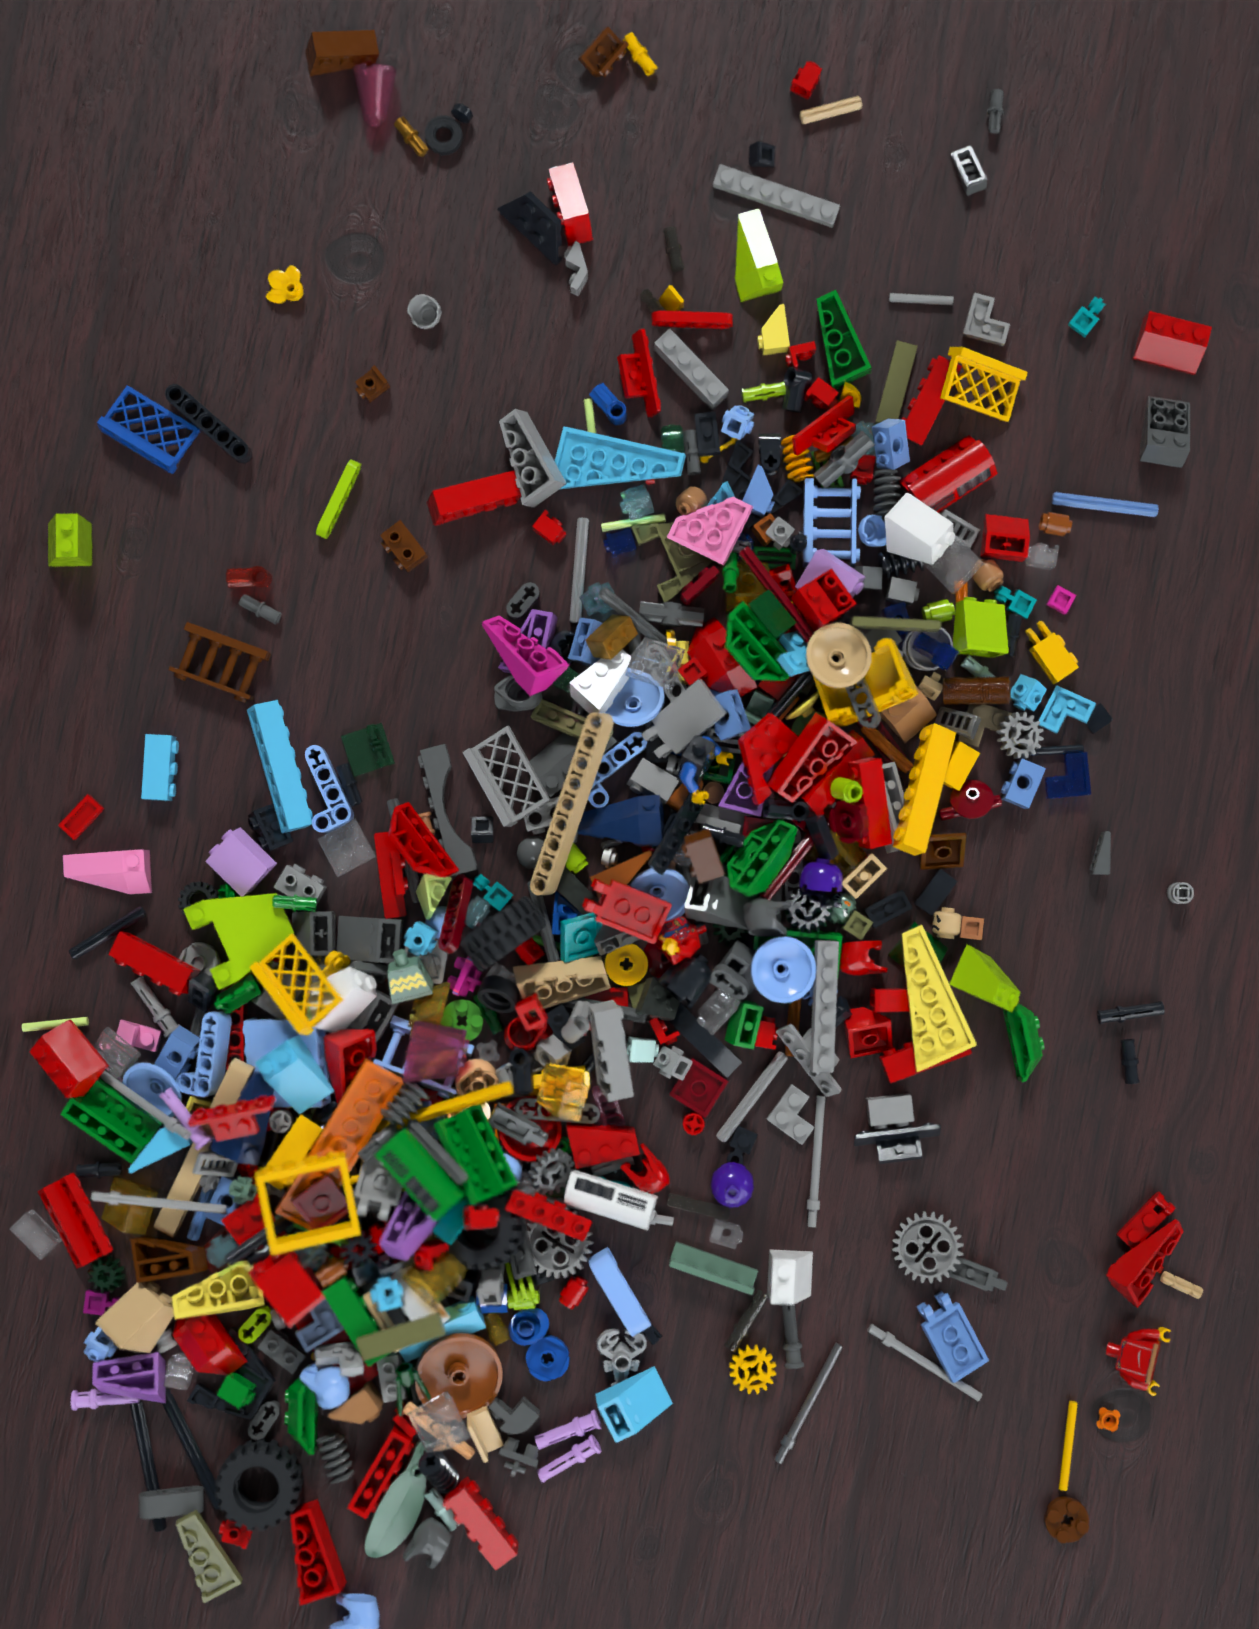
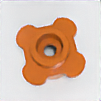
M1105 1407L1100 1408L1099 1420L1096 1422L1099 1429L1105 1428L1112 1432L1116 1431L1119 1424L1118 1418H1120L1119 1411H1110Z

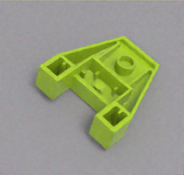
M277 893L202 900L183 909L192 929H199L214 923L229 957V961L210 969L218 990L225 989L246 978L252 973L249 967L253 963L263 960L291 933H295L284 908H274L272 906L273 896L278 895Z

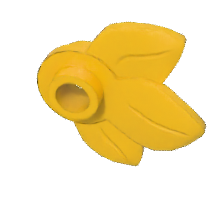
M290 265L285 272L281 270L270 272L268 274V281L273 288L267 293L266 298L277 304L283 303L286 300H299L303 296L300 271Z
M332 951L324 960L326 967L322 972L326 977L346 969L350 965L351 960L349 956L341 952Z

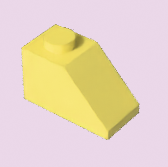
M784 304L778 306L761 328L760 336H757L758 349H762L763 355L788 352L790 343Z

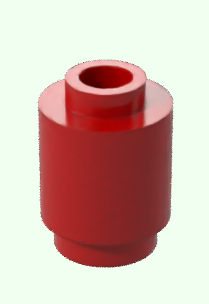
M579 1275L576 1277L571 1276L560 1293L559 1301L573 1310L575 1306L580 1304L589 1290L587 1286L588 1281Z

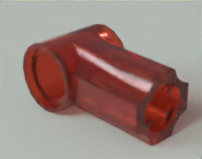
M261 566L227 569L226 581L228 588H265L271 584L272 574ZM263 572L264 579L261 582H257V574Z

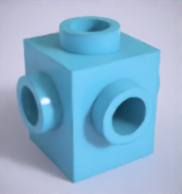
M1020 674L1011 689L1010 699L1014 701L1013 705L1022 711H1025V709L1035 711L1047 689L1038 680Z
M421 921L415 922L413 928L410 927L404 936L406 940L404 946L408 947V952L415 956H420V954L426 955L428 952L431 953L436 946L437 941H435V938L439 931Z
M390 1277L377 1279L378 1284L372 1285L373 1290H370L372 1304L376 1303L377 1312L401 1307V1297L404 1296L401 1283L398 1284L397 1280L391 1281ZM385 1290L389 1292L388 1297L384 1294Z

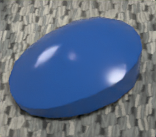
M539 1308L520 1310L512 1317L509 1323V1336L515 1343L520 1345L534 1344L547 1333L549 1319L546 1313Z

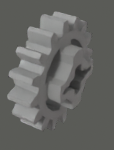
M1015 712L1012 713V716H1005V721L999 723L1002 730H997L996 732L1001 735L997 742L1003 743L1000 749H1007L1006 755H1013L1014 759L1020 757L1024 759L1028 758L1029 755H1035L1034 749L1041 748L1038 741L1044 740L1043 737L1039 736L1043 729H1038L1037 727L1040 721L1033 722L1034 715L1027 716V712L1020 714Z

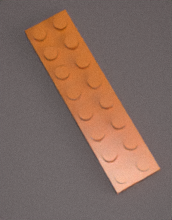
M365 1059L308 1156L317 1155V1157L327 1156L326 1154L331 1151L344 1152L348 1173H350L359 1158L358 1152L367 1145L383 1118L380 1110L382 1108L388 1110L386 1103H392L393 1096L397 1095L405 1080L374 1062ZM340 1165L298 1174L277 1205L275 1213L308 1230H312L292 1204L291 1198L326 1173L330 1175L340 1189L343 1185Z

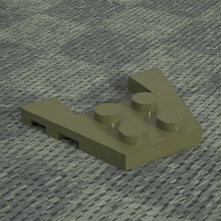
M674 522L631 526L638 545L660 537L677 576L657 585L663 602H669L689 582L696 578L704 568L714 562L667 538Z

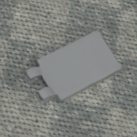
M698 679L651 721L654 726L647 729L641 735L645 741H654L659 736L664 744L658 747L654 753L658 758H666L672 751L675 754H680L689 746L695 735L701 736L727 713L703 680Z
M375 1154L362 1163L354 1194L355 1198L360 1199L356 1213L358 1216L366 1217L369 1204L381 1207L378 1216L379 1220L388 1222L391 1206H398L403 1186L380 1162Z

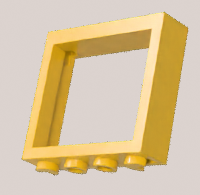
M331 1151L326 1154L327 1156H308L304 1158V1161L295 1163L294 1160L283 1162L282 1166L273 1167L268 1165L266 1168L256 1171V1181L271 1255L360 1235L344 1152ZM340 1165L351 1221L276 1238L264 1182Z

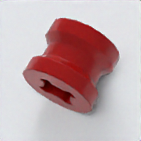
M697 1112L687 1113L683 1118L684 1130L690 1135L700 1134L704 1129L703 1117Z

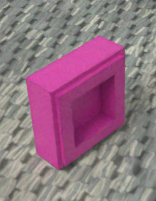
M1057 585L1046 605L1066 615L1076 595Z

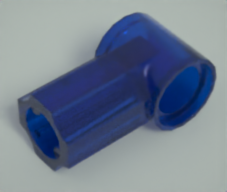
M923 632L916 637L912 646L913 650L931 659L932 663L945 671H948L959 654V651L945 642L941 643Z

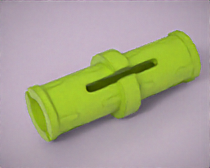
M784 381L768 385L762 383L758 387L742 389L743 402L746 403L759 399L765 401L770 397L785 395Z

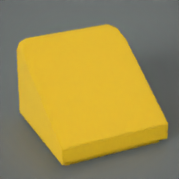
M669 285L659 298V303L666 311H680L683 308L684 300L675 288Z

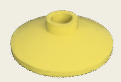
M815 692L804 700L785 719L789 720L801 715L804 718L808 717L815 711L812 706L817 701L819 692Z

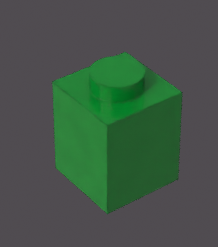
M233 1372L227 1375L217 1396L235 1407L241 1408L246 1404L249 1405L255 1396L253 1391L256 1385Z

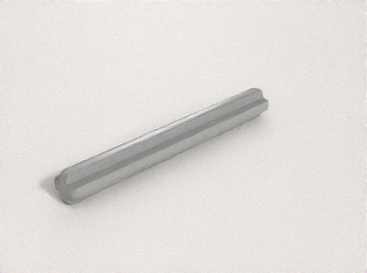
M587 518L577 519L570 622L578 624L579 618L582 617L589 520Z
M779 1051L721 1127L716 1134L720 1141L725 1143L788 1060L784 1053Z

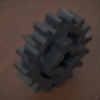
M806 887V892L798 889V895L792 893V900H786V902L791 903V907L785 909L787 922H791L793 929L798 926L799 932L807 929L808 933H811L812 928H815L818 932L820 925L826 927V920H831L832 905L830 898H826L824 891L819 894L817 890L812 892ZM808 906H810L809 914L807 915Z

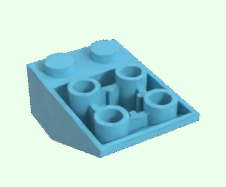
M655 1366L595 1394L597 1406L616 1443L636 1434L673 1404Z

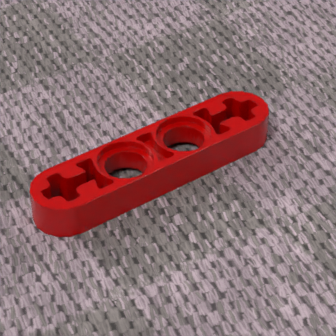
M662 310L652 312V325L657 327L726 329L733 326V315L722 312Z

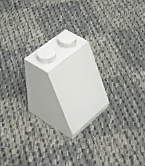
M906 493L885 516L887 552L933 565L943 555L948 546L954 542L953 523L909 493Z
M351 967L328 976V980L344 1000L314 1027L331 1033L346 1029L377 997L375 989L377 985L373 976ZM320 980L312 983L310 988H320ZM310 991V1004H318L319 991ZM324 992L323 1004L329 1005L335 997L331 992ZM310 1007L312 1018H314L317 1007Z
M769 1249L767 1294L771 1304L794 1305L811 1296L813 1252Z

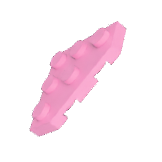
M730 497L723 502L715 505L712 504L698 509L691 514L677 517L667 538L725 566L753 506L735 497Z

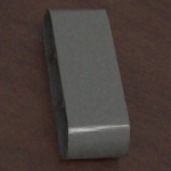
M202 1486L152 1490L139 1494V1518L141 1519L187 1515L195 1510L199 1513L204 1511V1488Z

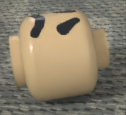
M942 907V911L934 913L932 931L937 934V937L954 939V936L960 934L961 915L955 913V908Z

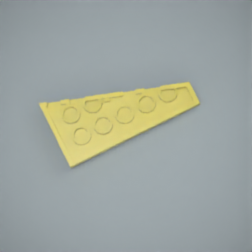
M922 925L901 934L916 1072L977 1045Z

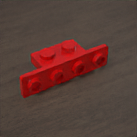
M639 329L632 335L635 354H620L617 360L625 398L644 397L647 417H653L661 411V401L658 398L657 380L653 373V360L648 347L649 339L646 336L645 329Z
M848 395L793 436L794 454L798 456L810 446L828 453L855 433L856 424L846 420L854 414L853 396Z
M389 832L374 834L384 917L386 919L406 916L404 894L405 890H408L407 877H403L402 868H405V858L403 855L400 856V851H398L388 836Z
M260 1096L254 1100H240L229 1105L220 1104L210 1109L200 1108L192 1113L188 1125L192 1127L209 1123L217 1142L258 1134L260 1127L254 1114L271 1111L276 1098L275 1096Z
M516 1189L512 1190L505 1206L507 1211L580 1241L585 1240L592 1224L591 1220L570 1212L566 1209L567 1205L555 1200L553 1204L546 1201L548 1197L535 1192V1195H531Z

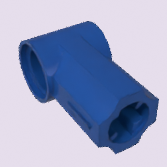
M604 383L598 384L589 394V397L605 413L610 423L613 425L623 424L627 418L626 406L613 395ZM617 409L623 412L620 416H613L611 414Z

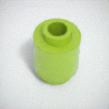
M948 599L928 603L922 607L923 619L940 622L950 621L952 616L955 615L954 605L949 603Z
M843 777L836 778L832 782L830 789L834 798L850 803L858 801L863 792L858 782Z
M575 843L572 844L565 866L570 872L573 871L574 874H577L588 865V862Z
M519 1287V1288H517V1292H518V1296H519V1299H520V1298H523V1297H522L521 1289H520V1287ZM525 1287L527 1296H530L529 1287ZM512 1290L508 1291V1307L514 1308V1310L535 1309L536 1304L540 1303L539 1290L535 1291L537 1299L519 1305L515 1304Z

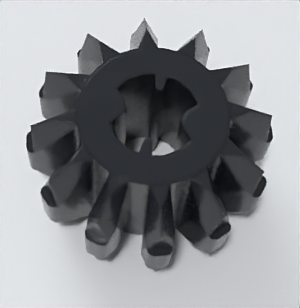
M365 1231L360 1232L359 1238L357 1235L352 1236V1239L350 1237L344 1238L348 1245L340 1244L339 1246L341 1249H346V1252L339 1254L340 1257L348 1256L344 1264L347 1265L351 1260L353 1261L352 1269H356L358 1262L361 1269L365 1268L364 1260L368 1264H372L373 1261L369 1255H377V1252L370 1250V1248L376 1247L377 1243L369 1244L368 1242L373 1236L369 1235L364 1239ZM355 1244L364 1248V1251L361 1252L362 1256H359L358 1253H353V1249L356 1248Z

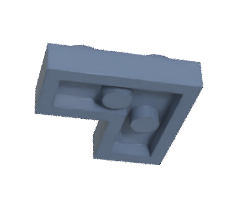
M326 1299L309 1311L314 1321L295 1332L306 1353L344 1330Z

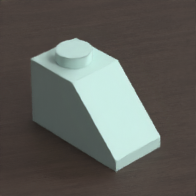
M628 1036V1060L630 1062H654V1057H657L659 1052V1044H656V1040Z

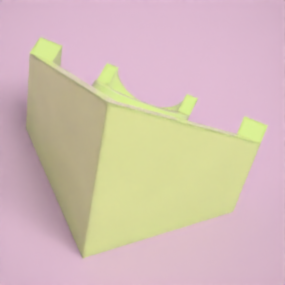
M429 874L423 875L416 894L427 920L430 921L452 877L443 878Z

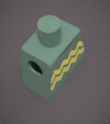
M405 949L395 951L393 953L395 961L389 963L387 971L392 1004L433 994V981L420 957L408 958Z

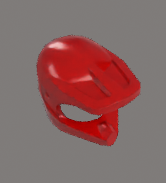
M882 941L843 943L839 969L853 976L887 973L888 968L876 965L875 960L870 959L868 951L871 948L880 950L882 948Z
M517 1017L506 1026L504 1037L510 1050L523 1049L528 1052L536 1049L540 1040L547 1039L553 1035V1031L548 1022L538 1030L534 1031V1029L527 1031L520 1017Z
M642 1143L640 1147L645 1155V1158L641 1160L644 1164L643 1170L640 1172L632 1170L629 1162L623 1163L620 1168L641 1191L654 1194L670 1184V1177L663 1163Z

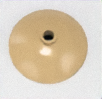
M832 623L818 629L810 638L806 648V661L809 670L818 681L829 687L846 688L858 683L868 672L871 664V648L866 637L855 627L844 623ZM832 656H837L839 662H834Z

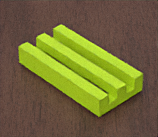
M507 1262L505 1266L515 1304L519 1305L537 1299L531 1276L527 1277L530 1296H527L523 1278L518 1279L523 1297L519 1299L511 1263Z

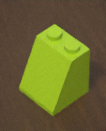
M55 514L48 523V566H92V523L79 514Z
M964 597V600L956 602L952 654L995 658L1008 654L1005 606L997 604V600L988 599L984 600V602H978L977 598Z
M966 945L949 985L1012 1012L1019 1002L1021 992L990 956Z

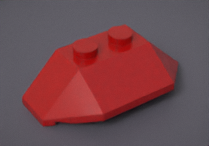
M714 617L703 623L702 627H696L687 653L690 659L695 657L708 673V676L703 680L709 689L720 693L737 689L741 698L758 687L755 681L752 680L725 648L726 630Z
M409 802L396 806L393 809L388 836L414 871L443 878L459 871L458 867Z
M216 1314L176 1319L172 1336L196 1372L229 1375L248 1362Z

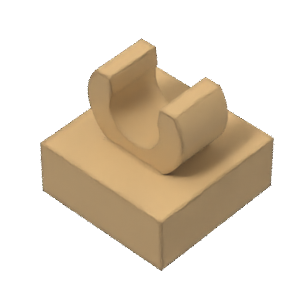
M933 672L930 678L925 675L917 688L926 697L935 700L943 689V685L939 683L941 675Z

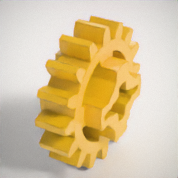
M756 1344L754 1349H750L749 1345H746V1351L739 1348V1356L732 1355L735 1363H729V1367L734 1369L729 1372L730 1377H735L733 1384L740 1383L739 1390L742 1391L744 1388H747L748 1394L751 1393L752 1389H755L756 1393L759 1394V1388L761 1387L766 1391V1383L773 1384L771 1376H776V1371L772 1369L776 1367V1363L770 1362L773 1358L772 1354L765 1355L766 1348L759 1351ZM754 1355L753 1358H748V1359L745 1358V1357H747V1356ZM763 1361L767 1364V1372L761 1368ZM739 1366L744 1370L742 1378L738 1373ZM756 1366L757 1371L750 1373L748 1367L753 1368ZM760 1380L759 1382L751 1383L752 1381Z

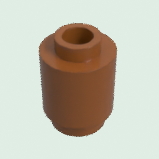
M1053 512L1042 513L1039 530L1047 534L1063 537L1066 533H1070L1072 520H1069V515Z
M334 1256L318 1267V1271L314 1274L323 1288H325L327 1285L331 1286L346 1276V1270L349 1267L344 1264L342 1257L338 1259Z

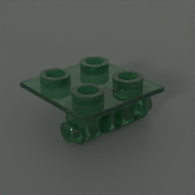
M382 723L366 726L367 728L341 736L354 777L395 764Z

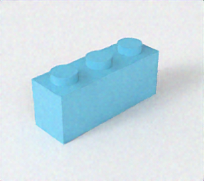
M145 734L141 799L172 801V797H175L176 784H173L174 775L177 774L178 770L175 754H178L179 742L176 741V737L171 735Z

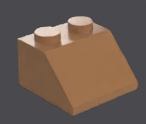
M918 688V694L915 697L879 712L881 718L904 744L937 716L926 696Z
M370 1380L359 1390L353 1392L341 1405L332 1408L328 1416L330 1419L359 1424L366 1420L371 1422L380 1415L379 1412L383 1409V1396L372 1380Z

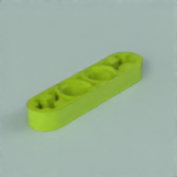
M352 459L347 463L317 526L316 535L325 539L329 537L359 475L361 463Z

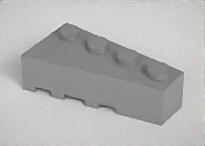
M514 409L502 418L499 423L506 448L510 452V463L515 470L517 477L515 481L517 488H520L522 505L536 507L567 483L529 414L525 411Z

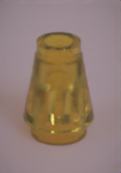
M491 1313L484 1317L490 1342H493L494 1346L510 1339L509 1331L497 1313Z

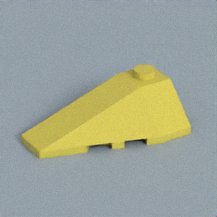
M248 1260L239 1261L235 1265H229L226 1269L218 1273L216 1272L200 1283H196L172 1296L175 1319L265 1306L263 1293L248 1274L254 1266L250 1267Z

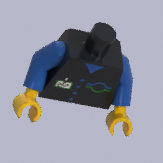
M694 736L682 755L677 780L683 782L688 791L693 793L692 801L695 804H705L703 799L709 798L707 791L698 790V785L714 761L715 756L717 763L729 765L727 758L733 759L732 753L721 751L722 748L707 736Z

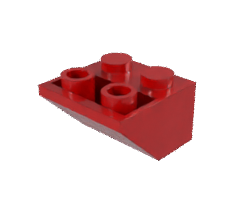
M985 514L980 557L1023 562L1027 559L1030 541L1028 519Z
M832 568L799 588L790 598L814 633L821 627L833 623L857 604Z

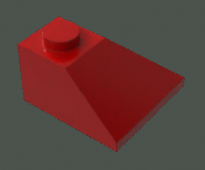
M865 1007L850 1009L852 1015L843 1021L850 1058L880 1053L893 1048L890 1018Z

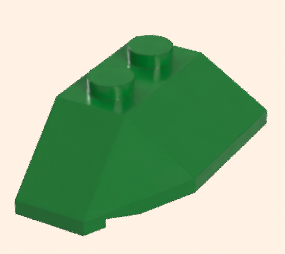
M742 601L728 614L725 648L752 680L786 681L790 676L777 659L781 654L787 653V651L747 604Z
M777 819L771 824L751 831L745 839L743 846L737 850L727 864L730 887L747 896L766 891L790 858L797 827Z
M1018 1003L1012 1012L1003 1009L1017 1080L1026 1082L1043 1056L1044 1042L1042 1037L1038 1035L1037 1029L1040 1028L1038 1017Z
M299 1376L290 1385L289 1390L286 1389L285 1403H288V1412H285L284 1423L288 1425V1433L309 1455H314L317 1450L318 1403L315 1398V1392L310 1390L301 1381Z

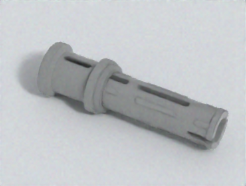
M140 976L131 985L153 1014V1022L158 1023L165 1033L164 1037L168 1038L180 1024L177 1025L170 1015V1009L163 1007L144 980V977Z

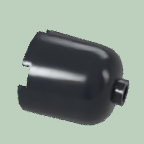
M701 954L697 956L692 955L689 958L686 957L676 965L671 964L658 979V982L661 985L663 983L666 984V989L680 1002L683 1000L687 1001L686 1006L692 1008L710 984L712 972L707 966L709 961Z

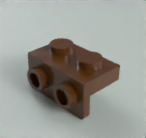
M607 26L581 54L578 60L595 78L602 75L605 77L613 69L611 65L614 61H619L626 54L627 51L625 49L629 44L627 41L622 42Z

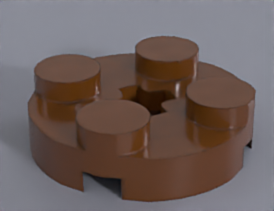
M1061 1496L1052 1500L1047 1506L1046 1515L1044 1514L1046 1529L1060 1543L1078 1541L1089 1531V1515L1080 1501L1067 1496ZM1066 1514L1068 1517L1072 1516L1070 1523L1067 1525L1066 1523H1061L1064 1520L1063 1516Z

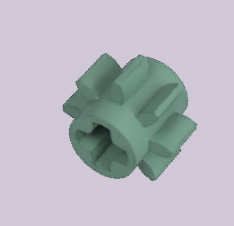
M244 1176L232 1181L229 1187V1194L234 1196L233 1202L243 1204L255 1198L257 1187L252 1184V1178Z

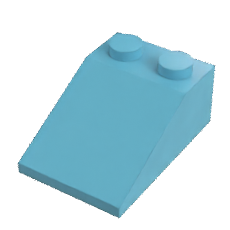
M300 1035L285 1041L255 1062L266 1082L299 1114L334 1092Z
M166 1128L160 1129L128 1170L132 1173L192 1144L193 1141L191 1138L185 1140L176 1132L172 1133Z

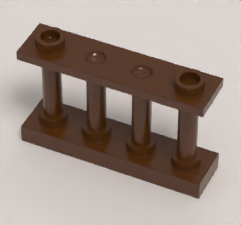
M186 622L184 630L189 633L188 637H190L179 669L172 666L168 669L174 673L173 677L183 681L190 678L235 695L234 699L246 703L247 700L254 701V697L248 695L247 692L258 663H261L262 660L268 662L271 653ZM205 638L210 640V647L200 674L196 676L188 673L187 670L198 641ZM224 645L230 648V655L218 684L207 680L218 648ZM243 652L250 655L249 659L251 660L240 689L237 691L227 687L237 658Z

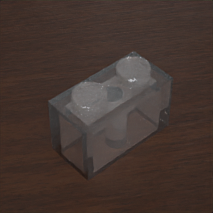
M33 1209L26 1212L10 1228L39 1260L48 1256L62 1242L61 1237Z

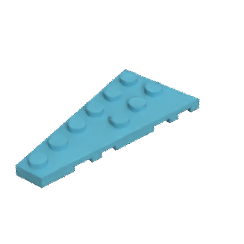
M563 426L555 463L567 483L560 489L678 477L681 476L686 454Z

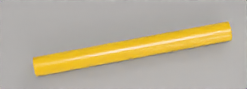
M1069 1401L1059 1481V1490L1062 1491L1068 1490L1078 1402Z

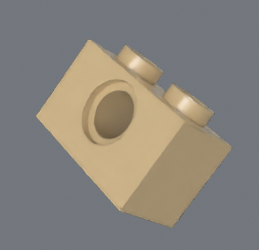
M869 853L843 878V889L854 899H857L887 868L872 853Z

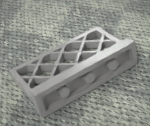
M506 726L480 744L463 752L504 827H512L518 823L517 821L551 801L510 726ZM507 733L510 738L508 748L498 746L500 737ZM485 746L493 747L491 759L484 758L480 751ZM498 748L507 750L505 763L495 761ZM511 752L518 753L520 756L518 767L509 764ZM494 763L504 766L501 778L495 777L492 773ZM508 767L518 769L515 782L505 779ZM522 770L529 772L531 776L529 785L519 783ZM504 782L514 784L511 796L505 795L502 791ZM518 785L528 788L525 800L515 798ZM532 789L538 790L543 799L537 803L530 802ZM515 800L524 802L523 811L518 815L513 810Z

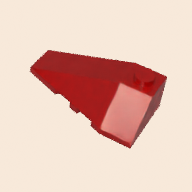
M1174 1219L1121 1256L1115 1264L1109 1267L1106 1274L1109 1282L1136 1308L1141 1305L1154 1286L1151 1283L1156 1272L1161 1274L1164 1268L1162 1265L1165 1256L1172 1254L1184 1231L1180 1222Z

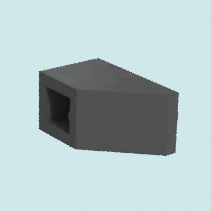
M603 924L594 942L601 956L625 945H630L640 940V938Z

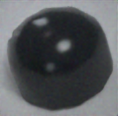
M562 630L553 637L550 648L554 649L570 665L575 662L568 659L575 633Z

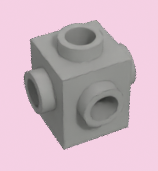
M663 1045L653 1065L660 1068L659 1073L669 1079L671 1076H674L683 1081L693 1061L683 1056L684 1051L675 1046L670 1049Z

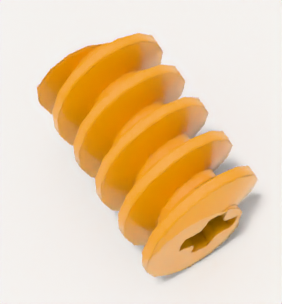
M795 435L783 439L781 445L785 448L782 450V453L787 455L784 458V462L788 463L785 469L790 472L787 474V479L799 482L805 481V478H814L813 474H808V471L812 470L813 466H806V463L811 461V458L804 456L810 450L806 449L797 456L794 454L792 438Z

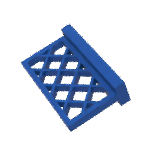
M129 386L125 387L105 417L101 416L97 422L101 432L172 475L177 469L176 465L200 432L194 425ZM128 394H131L137 398L138 404L125 406L124 400ZM151 406L155 409L156 415L143 417V407ZM139 408L141 418L128 420L127 411ZM124 411L126 421L115 422L111 419L115 413ZM169 417L173 420L174 426L161 428V418ZM157 419L159 429L146 431L145 422ZM142 422L144 432L133 433L130 430V424ZM187 428L192 431L188 438L179 439V429ZM175 430L177 440L164 442L163 433ZM160 433L162 443L151 444L148 440V435ZM178 444L179 451L175 457L167 453L166 446Z

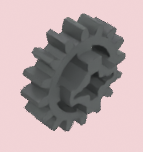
M551 1148L550 1153L543 1151L542 1157L537 1155L536 1159L538 1161L531 1163L533 1170L528 1171V1174L531 1176L529 1182L532 1184V1187L542 1195L546 1192L552 1195L554 1190L559 1193L561 1186L566 1188L565 1182L569 1181V1175L574 1171L572 1168L574 1162L571 1160V1157L561 1149L556 1151L554 1148Z

